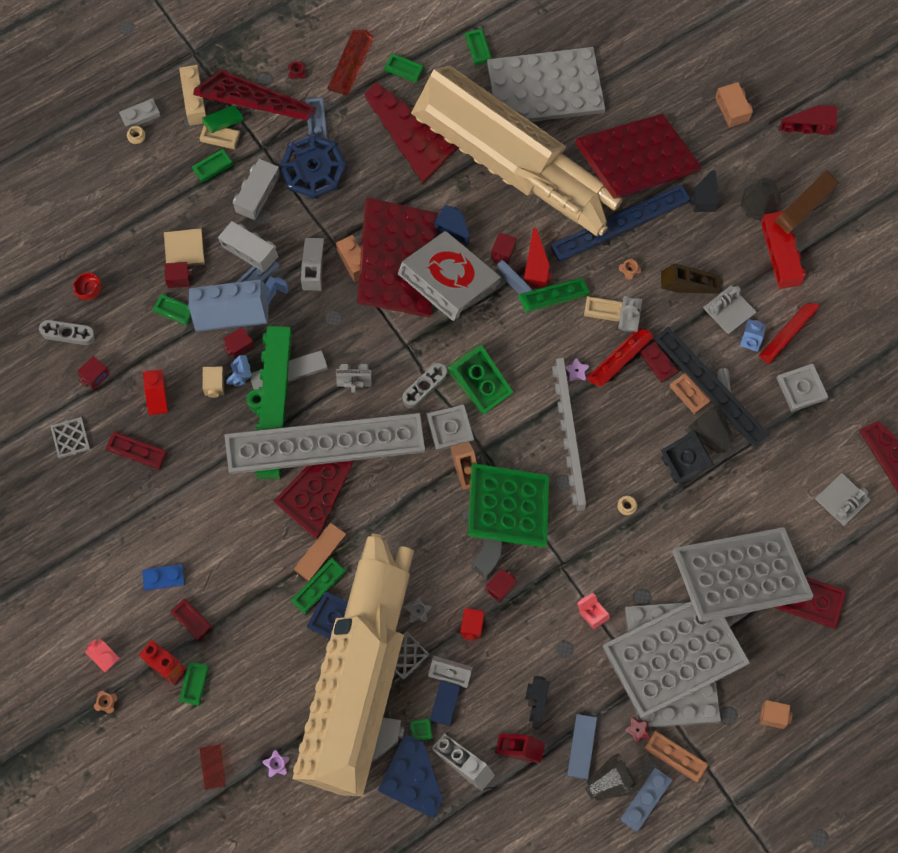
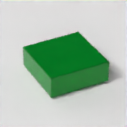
M430 718L409 721L411 737L419 741L433 740Z

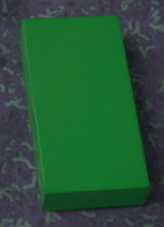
M478 29L466 32L465 39L474 66L485 64L487 59H492L483 30Z
M391 53L384 71L418 83L424 71V65Z
M234 105L202 118V123L211 134L243 121V115Z
M221 149L192 166V169L199 180L204 183L233 166V162L225 150Z
M163 294L160 295L152 309L153 312L185 326H188L192 318L187 304Z
M188 662L179 702L200 706L209 665Z

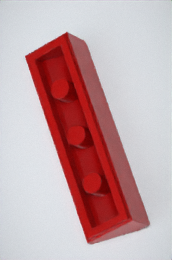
M819 304L803 305L764 348L759 357L768 365L771 364L816 314Z

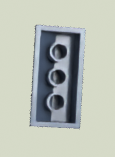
M262 280L189 288L188 306L196 332L268 324L269 288Z

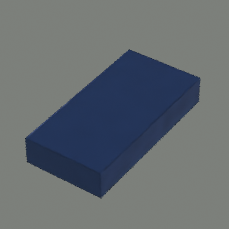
M440 681L430 718L431 722L450 726L460 690L459 685Z

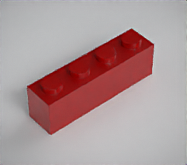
M784 211L764 214L761 220L762 230L779 289L801 286L806 277L805 269L800 264V251L796 250L795 234H792L791 231L787 234L775 222Z

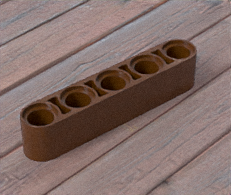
M826 170L775 222L788 234L840 182Z

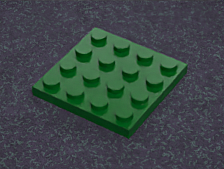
M473 463L470 475L467 536L545 548L547 546L549 475Z

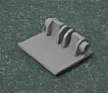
M729 286L703 307L728 335L756 313L740 295L741 289L738 286Z
M842 473L815 498L843 526L870 501L867 497L868 491L865 488L858 489Z

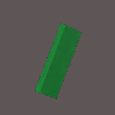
M331 558L290 600L291 603L306 615L322 599L325 591L328 592L347 571Z

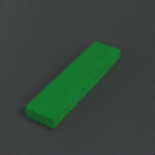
M578 278L521 293L518 298L526 313L587 297L590 291L583 278Z

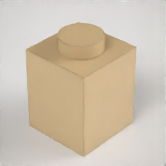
M203 367V391L205 396L215 398L219 397V395H224L223 367Z

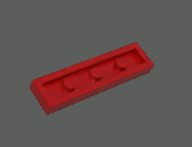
M638 327L637 332H633L586 377L589 383L599 387L605 385L641 348L647 345L653 338L651 332Z

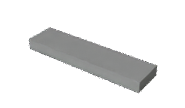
M322 350L290 360L288 382L328 370ZM260 370L251 373L250 380L253 389H259L263 384V380H260Z

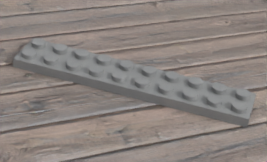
M420 413L224 434L229 474L425 452Z

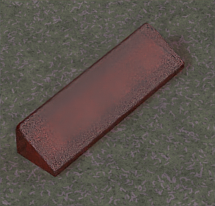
M367 29L352 30L327 87L329 91L346 96L349 95L373 39Z

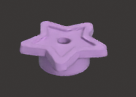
M576 358L572 365L565 366V370L569 373V381L586 380L585 372L589 368L588 365L581 364Z
M274 750L272 756L263 761V764L269 768V777L274 776L276 773L286 775L285 765L289 761V757H281Z

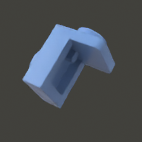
M270 276L265 284L269 288V303L276 290L285 294L288 292L287 283L282 278Z
M748 319L740 346L758 351L765 333L766 324Z
M239 355L231 363L233 374L226 380V384L241 386L252 376L246 355Z

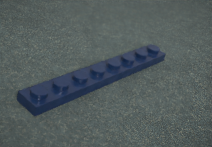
M681 184L607 218L606 226H608V229L602 236H595L587 229H584L551 244V250L559 263L689 203L690 197Z

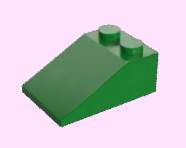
M482 345L473 346L446 366L455 382L482 415L513 393V390Z

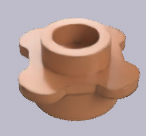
M628 259L624 264L619 265V271L623 272L628 280H631L635 274L641 273V268L634 259Z
M100 691L94 708L96 711L103 710L111 714L114 711L113 706L117 701V696Z

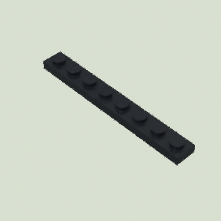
M669 326L654 337V341L657 342L660 348L686 373L755 450L770 438V434Z

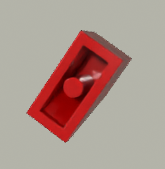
M163 370L143 371L144 392L149 416L167 414L166 378Z

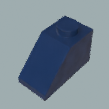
M445 204L435 221L437 232L442 234L446 231L458 242L468 246L470 234L462 212L454 206Z

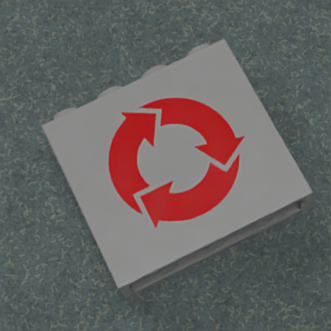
M446 231L402 261L398 271L399 276L452 321L459 317L463 307L488 288L495 290L501 278Z

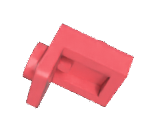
M594 593L583 597L577 603L580 614L593 629H596L610 619L609 613L600 605Z
M100 638L90 642L85 651L104 672L119 659L113 650Z

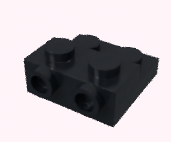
M696 431L690 432L661 449L663 454L661 458L664 464L670 467L672 479L680 485H685L700 476L699 474L714 466Z
M534 676L532 684L528 683L525 700H529L528 706L532 707L529 721L533 722L532 728L539 730L550 681H546V678L541 676Z

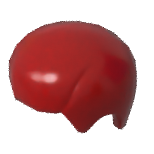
M94 273L79 275L73 283V293L82 300L96 298L102 288L100 278Z

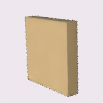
M201 228L164 232L166 263L187 262L189 267L205 265Z

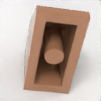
M468 441L450 446L453 462L463 490L470 488L471 466L473 463L477 464L474 450Z

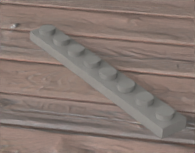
M564 358L556 359L555 366H552L553 377H557L555 393L560 397V402L557 403L558 412L562 413L563 420H560L561 431H565L566 438H563L564 450L568 449L566 465L567 468L571 469L569 485L573 486L574 493H571L572 504L576 505L577 511H582L586 507Z

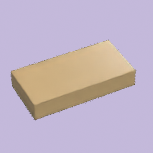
M204 125L199 139L200 142L235 150L240 137V131L224 128L211 134Z
M587 296L584 316L619 322L622 302Z

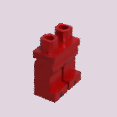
M153 640L138 655L147 665L174 686L186 673L187 668Z

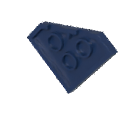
M405 734L378 791L434 819L443 801L424 743Z

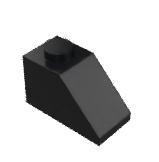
M712 170L694 188L693 194H690V205H693L694 212H716L718 206L716 170Z

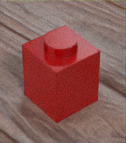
M464 608L460 636H463L465 640L476 641V639H480L484 611Z

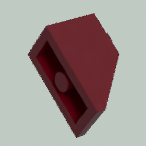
M500 733L495 754L525 762L541 763L545 742L529 735Z

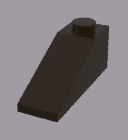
M674 263L661 271V289L676 293L719 294L721 293L720 275Z

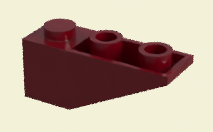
M817 105L783 118L778 130L788 133L802 132L804 134L833 135L837 126V106Z

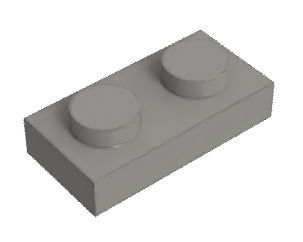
M153 98L119 112L127 130L133 126H138L160 117V112Z
M433 656L428 677L467 688L473 667Z

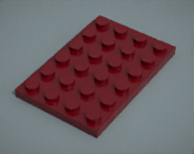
M663 113L578 137L575 141L576 146L613 199L699 173L702 169Z
M369 197L366 198L357 294L358 304L428 318L431 316L432 303L399 276L398 271L402 261L436 238L437 228L435 227V221L438 217L437 212Z

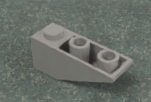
M305 238L301 270L302 290L321 291L324 238Z
M445 733L431 748L433 752L481 791L495 776L486 763Z

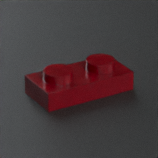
M656 341L640 351L639 354L661 383L677 374L678 370Z

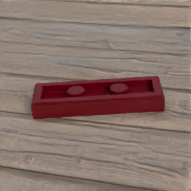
M114 431L105 448L106 451L158 470L161 469L168 454L166 450Z

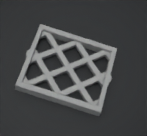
M82 417L50 426L59 459L90 450ZM78 422L75 428L70 426L71 423ZM80 424L82 427V431L78 430ZM60 426H65L62 432L57 430L56 428ZM67 428L73 430L70 436L64 433ZM55 432H57V433L60 434L57 439H56ZM75 432L81 434L78 440L73 438ZM62 436L68 438L65 444L59 441ZM83 437L85 439L86 444L81 442ZM70 440L76 442L73 448L68 446ZM58 444H60L61 446H63L60 451H59ZM79 444L84 446L83 449L75 450ZM65 448L71 450L69 453L62 454Z
M407 631L403 634L404 644L401 645V647H404V654H399V657H404V664L396 665V667H404L403 674H400L395 668V672L403 680L430 656ZM407 637H410L414 644H407ZM407 647H414V654H406ZM417 647H419L424 652V654H416ZM406 657H414V664H406ZM416 657H423V658L416 664ZM406 667H412V668L406 673Z

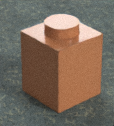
M768 700L762 704L759 724L781 729L791 724L792 712H790V705Z

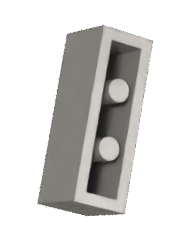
M258 159L257 163L252 165L248 179L243 181L240 193L236 194L233 199L236 213L256 220L280 177L278 166Z
M231 221L218 236L224 249L264 273L278 258L276 246L272 242L264 241L257 233L249 232L242 224H236Z

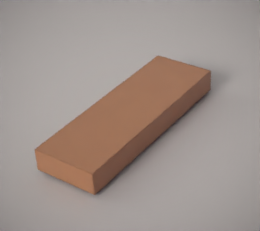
M330 523L295 566L294 571L310 581L344 540L346 534Z
M656 730L644 748L697 783L709 765Z

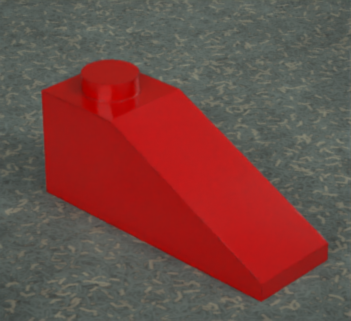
M533 228L524 282L531 288L540 289L546 287V283L550 284L552 272H549V262L538 230Z

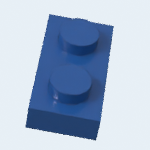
M182 564L142 570L145 591L185 586Z

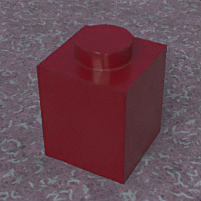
M499 232L491 250V259L496 263L503 260L509 264L516 248L517 238Z
M187 262L164 263L167 288L190 287V280H193V269L189 268Z
M243 327L223 338L225 344L223 346L224 351L228 356L232 355L234 359L254 349L253 341Z
M94 356L77 371L80 377L78 379L84 387L87 388L89 386L93 390L110 375L107 367Z
M501 568L485 586V591L497 602L501 603L516 587V577L507 570L505 572Z

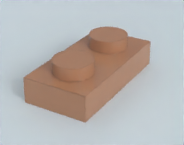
M686 373L669 386L694 415L710 403V400Z

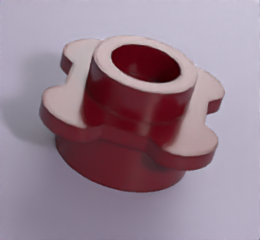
M299 61L290 63L288 65L290 70L288 77L290 79H304L306 77L304 72L306 65Z

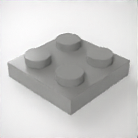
M813 364L780 374L776 378L791 412L828 399V395Z
M464 405L427 413V420L436 452L468 441L469 443H474Z

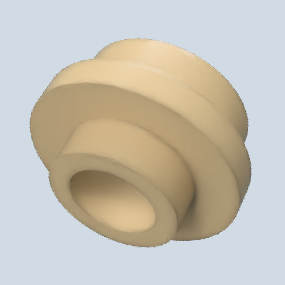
M133 126L127 132V139L132 144H139L144 141L145 132L141 127Z
M623 496L619 499L617 507L623 515H632L637 509V502L631 496ZM624 504H629L631 508H624Z

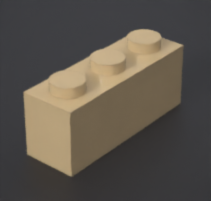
M198 66L180 67V77L189 126L203 124L202 118L206 116L204 98L193 95L194 88L201 84Z

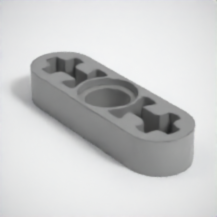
M45 320L39 326L42 337L48 340L80 345H90L95 340V334L89 326ZM49 326H51L52 330H49V332L46 333L45 329H48ZM63 330H72V334L70 336H62ZM86 332H88L89 336H86V338L83 339L82 335H85Z
M441 363L432 365L403 393V404L407 408L417 407L446 379V367ZM435 370H442V376L438 374L434 377ZM421 382H428L430 388L422 390L419 387ZM415 395V401L410 400L408 402V396L413 397Z

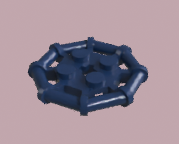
M311 133L304 138L287 144L288 147L278 167L282 172L289 191H295L315 199V197L339 188V182L348 164L345 162L336 141H330ZM311 143V146L307 148H304L302 150L298 149L301 146ZM315 143L323 145L327 148L325 150L318 149L315 146ZM293 152L297 154L296 159L293 163H289ZM330 152H333L337 162L331 161L328 155ZM310 162L318 164L315 169L308 168ZM332 168H338L332 180L329 177ZM288 169L295 170L297 177L294 180ZM300 181H302L305 184H310L311 189L305 188L297 184ZM326 181L329 183L315 189V185L320 182Z

